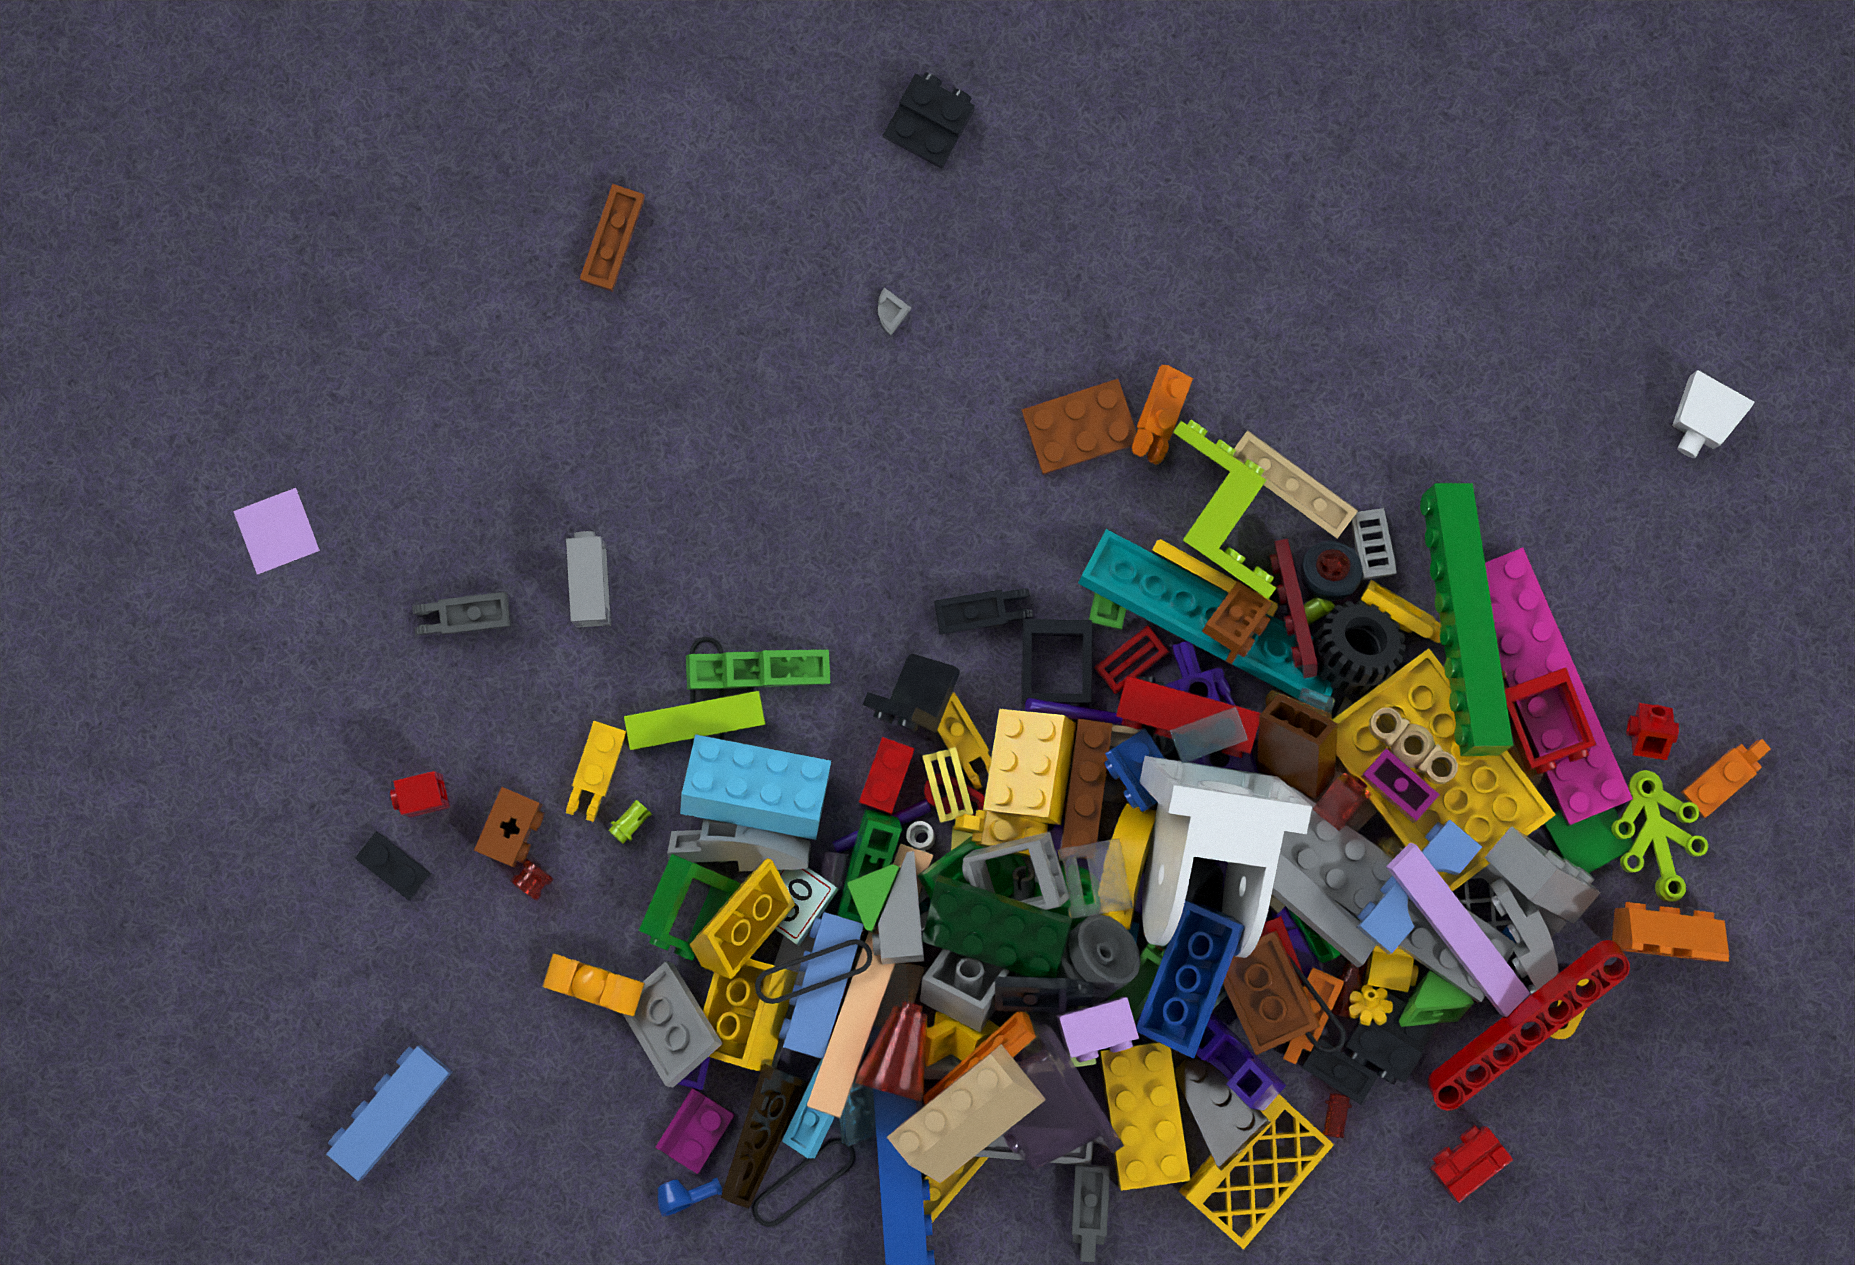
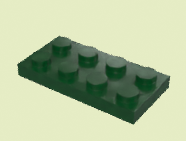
M940 875L935 883L922 942L1028 977L1057 978L1073 918Z

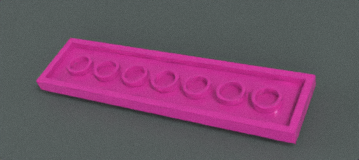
M1524 548L1486 562L1485 566L1501 670L1507 674L1505 681L1508 688L1566 667L1597 744L1588 749L1590 756L1571 763L1568 757L1555 761L1557 768L1544 772L1567 826L1632 800L1631 793ZM1557 687L1514 703L1537 757L1579 743Z

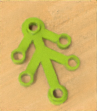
M1648 770L1639 771L1631 777L1628 784V789L1633 799L1629 801L1620 819L1614 821L1611 830L1618 839H1627L1633 836L1635 832L1633 822L1642 808L1644 809L1646 822L1629 852L1621 857L1620 865L1628 873L1640 871L1644 865L1643 855L1652 841L1661 877L1655 884V892L1665 902L1678 901L1686 892V884L1680 876L1676 875L1667 838L1685 848L1686 853L1692 857L1704 855L1708 850V842L1704 837L1691 836L1662 818L1658 804L1676 813L1677 819L1682 823L1696 821L1699 817V808L1692 802L1683 803L1665 792L1660 777L1654 772ZM1644 781L1649 782L1651 785L1649 794L1642 790ZM1685 807H1689L1692 811L1690 819L1685 818L1683 815ZM1621 822L1625 823L1628 827L1626 835H1622L1619 832V824ZM1694 840H1697L1701 845L1699 852H1695L1692 849V842ZM1630 856L1635 857L1637 861L1636 867L1633 869L1627 863ZM1671 881L1675 882L1678 887L1675 894H1672L1668 889Z

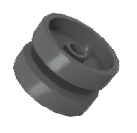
M1100 914L1089 916L1073 930L1069 931L1057 978L1093 982V1004L1103 1002L1113 995L1116 990L1131 982L1138 974L1141 963L1139 949L1133 936L1115 919Z

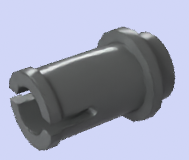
M1026 866L1014 869L1012 873L1014 893L1011 894L1010 898L1018 901L1033 898L1034 870L1029 867L1028 877H1026Z

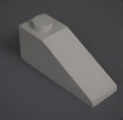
M914 851L906 853L879 920V934H872L874 955H881L882 964L924 961Z

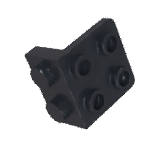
M910 654L905 661L891 698L888 699L867 692L862 705L875 711L873 717L885 723L892 724L893 720L898 721L897 725L914 732L919 727L936 733L959 677L960 670L947 663Z

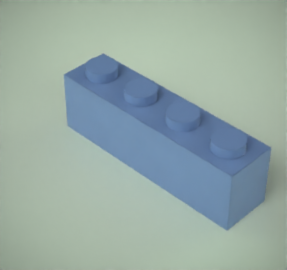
M824 912L822 919L815 917L809 937L816 939L812 952L805 951L803 956L848 940H860L864 925ZM850 945L802 962L799 971L805 972L802 986L795 984L792 992L850 972L858 945ZM848 978L790 999L789 1004L795 1006L792 1019L784 1018L779 1038L785 1040L784 1048L821 1059L824 1058Z
M422 1045L417 1046L414 1050L409 1046L396 1061L400 1066L392 1076L385 1074L373 1089L377 1092L375 1097L369 1104L364 1100L352 1113L351 1117L354 1119V1122L349 1128L345 1130L341 1127L328 1142L332 1148L326 1155L357 1181L362 1180L453 1072Z

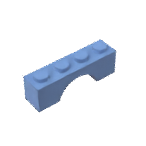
M1448 820L1444 825L1437 822L1426 834L1425 838L1429 842L1421 852L1437 872H1445L1456 876L1462 872L1482 846L1454 822ZM1393 875L1381 887L1380 891L1384 895L1375 905L1370 901L1358 914L1357 917L1361 922L1356 927L1388 955L1395 951L1414 928L1408 913V895Z

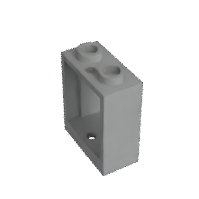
M593 531L574 533V538L566 539L571 622L576 628L611 626L606 543L601 536H595Z
M1050 832L976 849L963 858L962 870L965 880L972 886L995 893L985 860L1029 849L1042 896L1021 900V902L1048 910L1060 907L1070 898Z

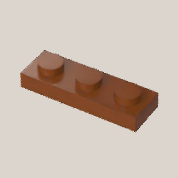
M612 184L580 276L581 282L613 292L645 200V194Z

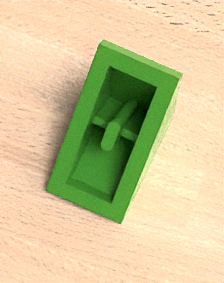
M894 864L847 882L863 925L871 933H875L900 871V867Z
M1429 971L1413 990L1399 1019L1401 1027L1457 1022L1474 1002L1470 996L1432 971Z

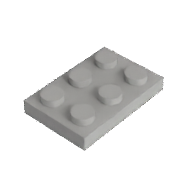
M666 961L643 981L645 984L635 1015L623 1014L665 1086L673 1088L723 1043L674 963Z

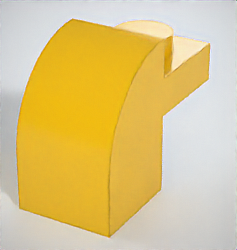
M938 1011L935 1015L934 1026L922 1032L919 1041L918 1061L928 1067L950 1054L963 1061L991 1036L999 1026L989 1020L983 1030L978 1032Z

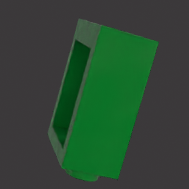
M672 854L638 931L651 936L650 944L667 951L670 945L675 946L676 948L673 953L693 961L695 954L689 944L735 893L741 883ZM694 878L711 885V888L689 939L685 941L670 935L669 932Z

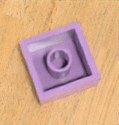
M1124 996L1093 1004L1092 1007L1086 1006L1056 1015L1067 1056L1070 1058L1076 1057V1060L1079 1062L1099 1057L1097 1050L1109 1047L1113 1053L1132 1048V1040L1139 1039L1128 998Z

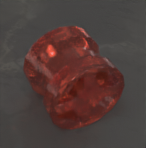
M526 859L521 873L514 875L510 881L528 896L538 901L543 887L550 885L554 878L529 859Z

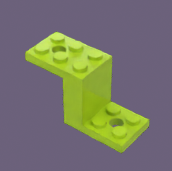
M1190 420L1187 425L1181 421L1173 433L1230 472L1183 541L1269 599L1276 589L1271 584L1274 577L1258 566L1252 571L1242 563L1246 558L1228 546L1225 551L1220 549L1227 536L1266 482V479L1261 476L1265 470L1249 459L1243 464L1234 458L1233 455L1236 450L1219 439L1214 444L1205 438L1208 431L1193 420Z

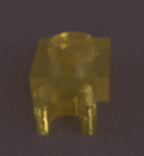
M1392 836L1388 840L1381 837L1375 843L1377 847L1382 849V852L1392 859L1405 848L1401 841Z

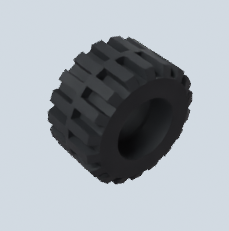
M1349 601L1345 602L1343 606H1336L1328 614L1312 639L1317 660V670L1321 671L1319 676L1324 681L1329 680L1332 683L1330 685L1332 688L1337 690L1339 687L1343 689V693L1351 695L1354 691L1357 696H1364L1367 691H1372L1392 676L1403 659L1402 656L1405 653L1406 646L1402 644L1405 641L1404 634L1398 632L1399 624L1397 621L1392 622L1389 619L1391 615L1388 612L1382 613L1378 610L1379 607L1374 604L1369 607L1363 601H1358L1356 605ZM1348 642L1360 646L1367 655L1353 649Z

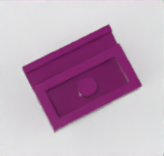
M692 1088L655 1148L698 1174L735 1114Z

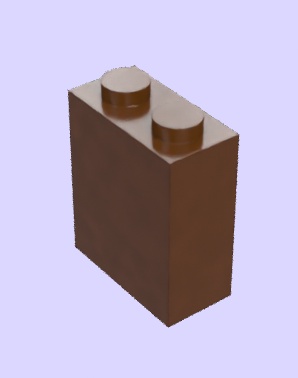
M1278 694L1259 715L1257 769L1268 775L1278 776L1287 785L1316 799L1334 778L1338 723Z

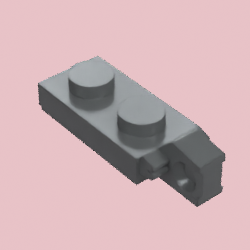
M1075 1164L1071 1234L1073 1235L1072 1243H1081V1262L1095 1263L1096 1244L1104 1245V1238L1107 1237L1110 1166Z

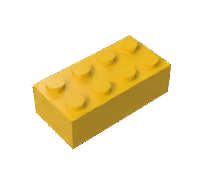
M1159 1042L1133 1045L1132 1048L1114 1053L1110 1049L1098 1050L1119 1189L1123 1191L1190 1181L1171 1048Z

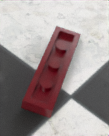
M1288 539L1274 541V554L1269 555L1273 575L1279 574L1281 585H1276L1280 606L1286 605L1288 610V616H1284L1286 633L1288 637L1294 636L1296 647H1291L1294 667H1301L1303 678L1317 676V660Z

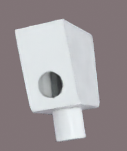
M1697 370L1688 379L1672 425L1685 433L1677 449L1688 457L1696 458L1703 444L1712 449L1717 448L1750 410L1754 401Z

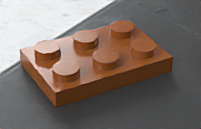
M1119 379L1021 410L1042 475L1131 447L1137 433Z
M1277 931L1260 937L1255 949L1249 956L1245 958L1233 956L1223 985L1255 1055L1320 1027L1319 1021Z

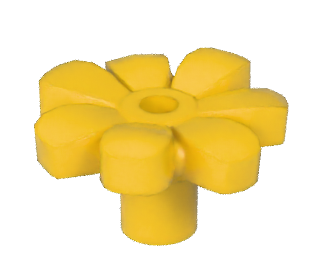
M1364 985L1361 988V993L1357 991L1351 993L1349 1001L1353 1005L1349 1007V1015L1354 1019L1360 1016V1023L1369 1026L1372 1019H1374L1377 1025H1382L1387 1021L1385 1013L1393 1011V1003L1386 1000L1388 997L1386 989L1381 987L1375 990L1371 985Z

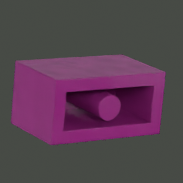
M1387 748L1361 775V778L1412 823L1416 822L1440 795Z

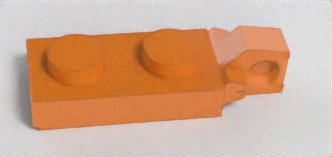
M1763 739L1757 740L1747 749L1743 744H1740L1736 748L1730 749L1681 793L1689 802L1696 804L1701 817L1706 818L1757 774L1756 772L1762 768L1757 761L1770 751L1771 748Z
M1312 967L1307 980L1332 1011L1344 981ZM1304 985L1303 989L1320 1024L1319 1028L1310 1031L1318 1042L1329 1016ZM1305 1034L1289 1040L1288 1042L1290 1043L1283 1059L1296 1065L1302 1049L1304 1048L1311 1052L1314 1045Z

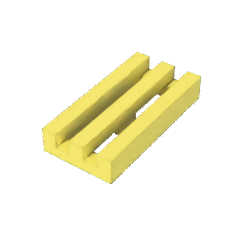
M956 747L922 756L940 823L954 820L956 816H963V814H974ZM949 756L952 759L965 808L958 811L945 758ZM934 760H938L952 812L949 814L944 812L931 763Z

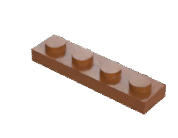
M1085 719L1077 720L1059 854L1061 857L1089 861L1095 860L1107 770L1104 762L1108 760L1105 753L1109 751L1112 723Z

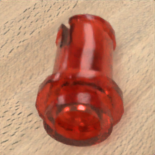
M1330 1093L1329 1099H1325L1328 1107L1324 1130L1322 1131L1323 1135L1335 1138L1345 1137L1344 1132L1348 1108H1352L1353 1105L1349 1103V1097L1343 1094Z

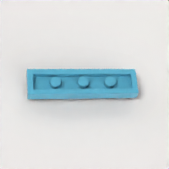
M870 1034V1037H869L868 1043H867V1045H866V1048H865L863 1057H864V1055H865V1053H866V1050H867V1048H868V1046H869V1044H870V1042H871V1040H872V1038H873V1036H874L873 1034ZM823 1059L820 1060L782 1140L783 1143L807 1158L816 1157L834 1119V1116L807 1107Z

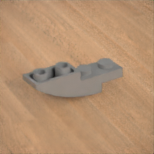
M703 819L702 830L671 831L667 854L668 859L674 854L693 863L738 861L739 871H754L765 859L769 858L774 862L777 870L808 869L811 844L810 841L798 836Z
M1501 877L1490 884L1496 893V896L1491 898L1501 917L1508 913L1513 922L1507 926L1517 944L1512 948L1517 957L1511 961L1521 978L1527 975L1530 977L1533 984L1528 989L1533 994L1559 974L1553 941L1535 904L1529 899L1518 904ZM1558 1001L1552 1002L1549 1008L1557 1007Z

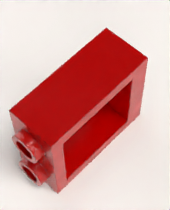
M1566 667L1505 689L1511 734L1526 772L1536 769L1537 774H1541L1557 768L1555 761L1568 757L1571 763L1590 756L1588 749L1597 744ZM1557 687L1579 743L1534 759L1513 703Z

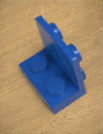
M1144 728L1106 752L1105 755L1108 760L1104 762L1111 776L1115 780L1120 777L1127 789L1123 793L1132 808L1136 809L1139 807L1142 812L1157 803L1155 798L1140 784L1144 757L1166 759L1148 729Z

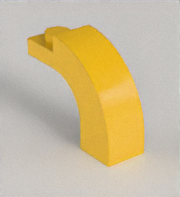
M1126 803L1110 843L1098 896L1101 897L1102 906L1100 915L1109 916L1121 923L1127 930H1130L1133 923L1140 880L1149 852L1156 810L1147 809L1142 812L1139 807L1133 809L1130 804Z

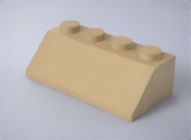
M1000 1044L899 1125L887 1138L908 1165L941 1183L1046 1099L1003 1045Z

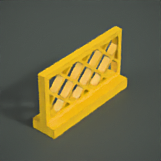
M1280 1094L1264 1111L1260 1110L1271 1123L1222 1171L1218 1169L1212 1154H1210L1190 1177V1181H1187L1178 1191L1242 1249L1251 1242L1334 1146L1326 1136L1294 1109ZM1286 1110L1293 1117L1294 1132L1276 1133L1275 1120ZM1299 1123L1308 1131H1300ZM1270 1127V1134H1264ZM1314 1136L1322 1145L1313 1155L1301 1156L1300 1137ZM1294 1137L1295 1156L1277 1157L1276 1139ZM1270 1139L1271 1158L1253 1159V1145L1258 1140ZM1247 1153V1160H1241ZM1301 1161H1307L1301 1168ZM1295 1162L1296 1175L1292 1180L1278 1182L1277 1163ZM1271 1164L1272 1182L1254 1184L1253 1165ZM1247 1165L1248 1184L1230 1185V1172L1235 1166ZM1224 1180V1186H1219L1220 1183ZM1278 1187H1285V1188L1279 1193V1188H1278ZM1273 1188V1202L1268 1207L1255 1208V1189ZM1249 1190V1208L1231 1210V1191ZM1225 1192L1226 1210L1210 1211L1203 1203L1212 1193ZM1262 1213L1260 1217L1256 1220V1214ZM1250 1214L1251 1227L1240 1237L1232 1230V1216ZM1226 1216V1224L1218 1217Z

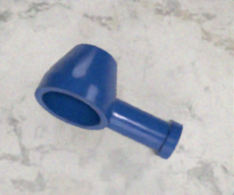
M716 1177L711 1182L688 1191L678 1179L660 1185L657 1188L659 1211L662 1217L669 1216L689 1208L696 1202L716 1194L721 1195L723 1191L718 1178Z

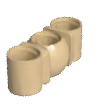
M1381 708L1371 716L1369 730L1372 736L1383 741L1387 748L1391 746L1392 754L1407 767L1417 768L1416 771L1424 774L1434 784H1444L1455 777L1458 769L1456 759L1452 754L1443 751L1439 744L1435 745L1433 735L1426 728L1417 724H1409L1410 721L1402 718L1392 708ZM1382 715L1391 717L1395 724L1393 732L1388 734L1380 732L1376 726L1377 718ZM1415 737L1419 739L1422 744L1420 754L1410 755L1405 751L1404 741L1406 738ZM1439 758L1448 763L1449 773L1446 777H1438L1432 772L1431 765L1433 760Z

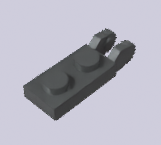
M507 592L438 600V603L412 606L414 615L422 616L439 612L440 624L419 625V627H415V636L439 633L448 635L511 627Z

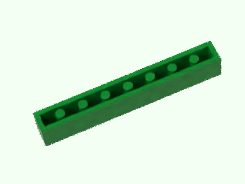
M1435 483L1422 495L1420 510L1422 515L1425 516L1426 521L1425 543L1430 548L1432 561L1430 564V576L1435 581V609L1439 613L1441 621L1439 636L1446 655L1444 670L1446 677L1450 681L1451 694L1449 704L1454 712L1456 722L1454 738L1456 744L1459 745L1461 756H1499L1513 746L1473 483Z

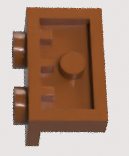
M1237 581L1208 620L1202 632L1231 650L1226 662L1232 665L1238 655L1245 657L1255 642L1251 638L1254 633L1261 636L1271 619L1266 615L1273 603Z

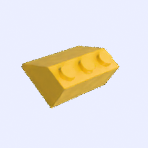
M765 859L748 876L689 944L702 967L732 980L795 906L786 885L771 859Z

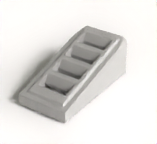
M1384 508L1357 512L1351 520L1355 551L1360 558L1363 568L1361 580L1394 576L1397 574ZM1378 519L1379 526L1360 527V521ZM1380 532L1381 539L1363 541L1362 535ZM1382 545L1383 552L1366 554L1365 548ZM1385 560V565L1368 566V561Z

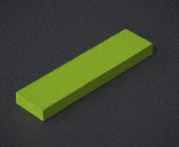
M760 691L624 716L630 750L695 738V735L708 736L766 725Z

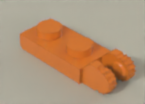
M1161 364L1137 424L1138 430L1131 447L1133 454L1143 457L1148 452V461L1155 465H1159L1164 460L1165 454L1169 449L1168 441H1170L1193 380L1192 377L1169 365Z

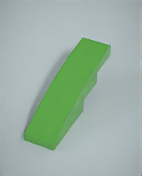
M764 650L760 652H726L723 654L686 655L687 690L830 684L829 650Z

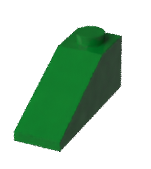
M865 809L838 911L839 917L863 923L847 882L891 865L902 830L898 817Z

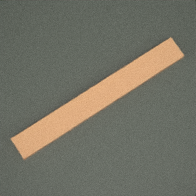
M900 844L893 863L894 865L901 868L906 853L914 851L916 877L931 865L933 854ZM917 877V888H918V899H919V896H920V893H921V891H922L923 885L921 884L919 878ZM878 926L875 933H868L865 941L872 951L871 965L866 971L852 977L807 1103L808 1108L839 1119L842 1116L896 964H882L881 955H874L872 934H879ZM864 948L862 949L856 969L864 966L867 961V952Z

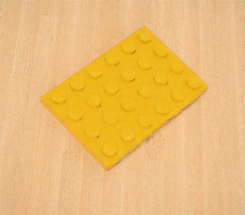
M1428 648L1332 719V721L1338 723L1336 757L1404 847L1409 843H1413L1422 851L1429 842L1425 838L1426 834L1437 822L1444 825L1448 820L1454 822L1482 846L1460 874L1455 876L1445 872H1438L1451 891H1454L1490 864L1484 857L1511 826L1528 836L1556 814L1507 750L1499 756L1460 755L1459 745L1456 744L1454 738L1456 727L1455 715L1449 704L1451 694L1450 681L1445 675L1444 667ZM1384 707L1396 710L1402 718L1410 721L1409 724H1417L1426 728L1433 735L1435 745L1439 744L1443 751L1452 754L1458 764L1455 777L1444 784H1434L1424 774L1416 771L1417 768H1410L1440 794L1414 823L1361 778V775L1387 748L1383 741L1374 738L1369 730L1371 716ZM1382 715L1376 720V726L1380 732L1387 734L1393 732L1395 724L1391 717ZM1408 737L1404 741V749L1410 755H1418L1422 750V744L1419 739ZM1439 758L1433 760L1431 765L1432 772L1438 777H1446L1449 773L1448 763Z

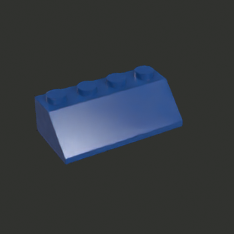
M1185 900L1178 926L1173 937L1168 942L1137 1023L1136 1029L1138 1033L1191 1058L1195 1057L1245 927L1234 917L1207 905Z

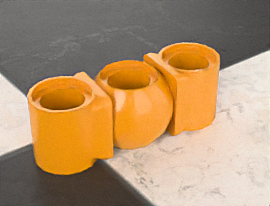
M553 953L542 987L619 1013L634 1016L645 983Z

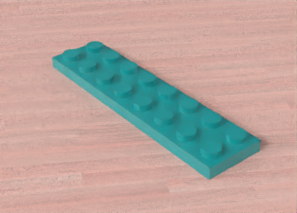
M1107 529L1105 530L1078 584L1226 661L1231 650L1203 633L1202 630L1228 595V592ZM1267 614L1266 616L1271 620L1261 636L1254 633L1251 638L1255 642L1245 657L1238 655L1232 665L1323 711L1334 690L1330 686L1332 683L1329 680L1324 681L1319 676L1321 674L1320 670H1317V676L1303 678L1301 667L1295 668L1292 659L1291 647H1296L1294 636H1287L1283 621Z

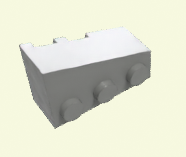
M1512 826L1484 857L1531 902L1573 924L1601 893L1591 884L1595 879L1580 866L1576 867L1566 858H1560L1553 851H1547Z

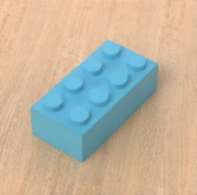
M695 735L681 794L680 814L816 840L831 761Z

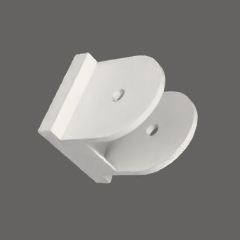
M1145 756L1140 784L1158 802L1145 867L1142 893V921L1147 941L1153 945L1164 946L1173 937L1184 907L1193 858L1201 857L1228 862L1223 891L1222 912L1234 917L1245 926L1234 956L1242 958L1249 956L1259 941L1266 921L1284 831L1307 834L1312 806L1278 776Z

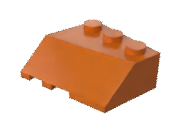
M1625 902V908H1615L1612 941L1619 944L1622 951L1710 962H1729L1725 920L1714 919L1715 913L1694 910L1693 916L1681 915L1680 908L1659 906V911L1646 910V904Z

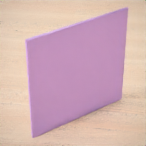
M296 488L233 511L257 575L320 551Z

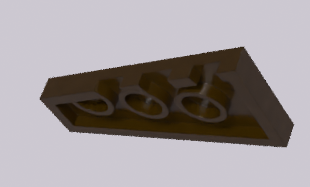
M763 1064L721 1198L732 1204L747 1209L750 1208L809 1082Z

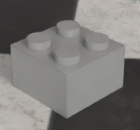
M942 949L922 978L920 1002L981 1032L995 1012L996 976L1015 977L1016 972Z

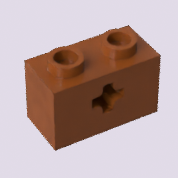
M501 787L474 851L511 867H516L518 862L524 863L531 848V844L527 843V839L531 830L538 831L545 812L540 811L543 804ZM514 819H517L516 827L520 828V832L518 835L511 834L510 838H506L508 831L503 829L504 824H511Z

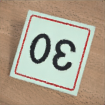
M809 868L779 870L778 872L795 906L775 929L800 946L811 930L815 917L819 918L839 889Z

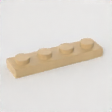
M1247 430L1234 448L1236 450L1233 455L1234 458L1243 464L1249 459L1265 470L1261 475L1266 479L1264 486L1337 539L1358 512L1357 509Z

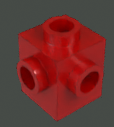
M1638 704L1635 716H1629L1626 729L1627 736H1631L1633 755L1661 760L1668 759L1672 744L1676 743L1679 734V723L1674 722L1673 708L1656 704Z

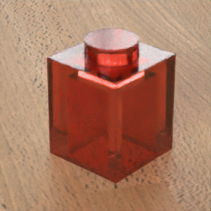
M1344 773L1335 779L1312 810L1338 831H1341L1350 824L1372 794L1366 790L1367 784L1361 778L1354 774L1349 776L1347 773Z

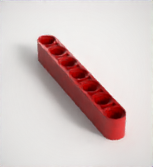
M1611 940L1597 943L1521 1002L1508 1017L1503 1016L1429 1075L1428 1087L1436 1105L1446 1111L1460 1107L1624 980L1629 974L1630 963L1619 944ZM1617 957L1613 964L1604 965L1608 959ZM1589 979L1586 985L1577 987L1579 981ZM1558 1000L1562 1001L1559 1006L1555 1008H1549L1552 1002ZM1535 1022L1532 1027L1521 1029L1524 1024ZM1507 1043L1505 1048L1494 1050L1497 1045ZM1472 1065H1480L1478 1069L1474 1071H1467V1069ZM1445 1086H1453L1447 1092H1439Z

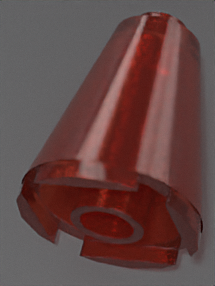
M902 1001L901 1007L893 1006L856 1075L855 1083L921 1102L922 1095H924L928 1015L921 1013L923 1006Z

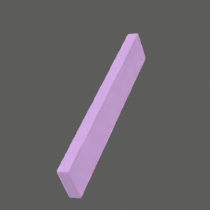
M1409 843L1386 868L1499 1014L1508 1017L1530 992L1418 846Z

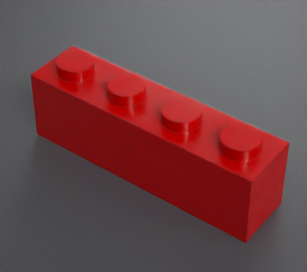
M1127 676L1116 716L1123 718L1121 725L1138 730L1142 729L1143 724L1156 727V735L1175 739L1176 733L1189 736V744L1208 749L1209 744L1214 743L1223 746L1222 753L1242 758L1243 752L1251 754L1261 713Z

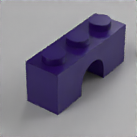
M1211 1013L1196 1054L1202 1060L1211 1063L1219 1069L1229 1080L1226 1084L1250 1108L1264 1111L1287 1085L1215 1014Z

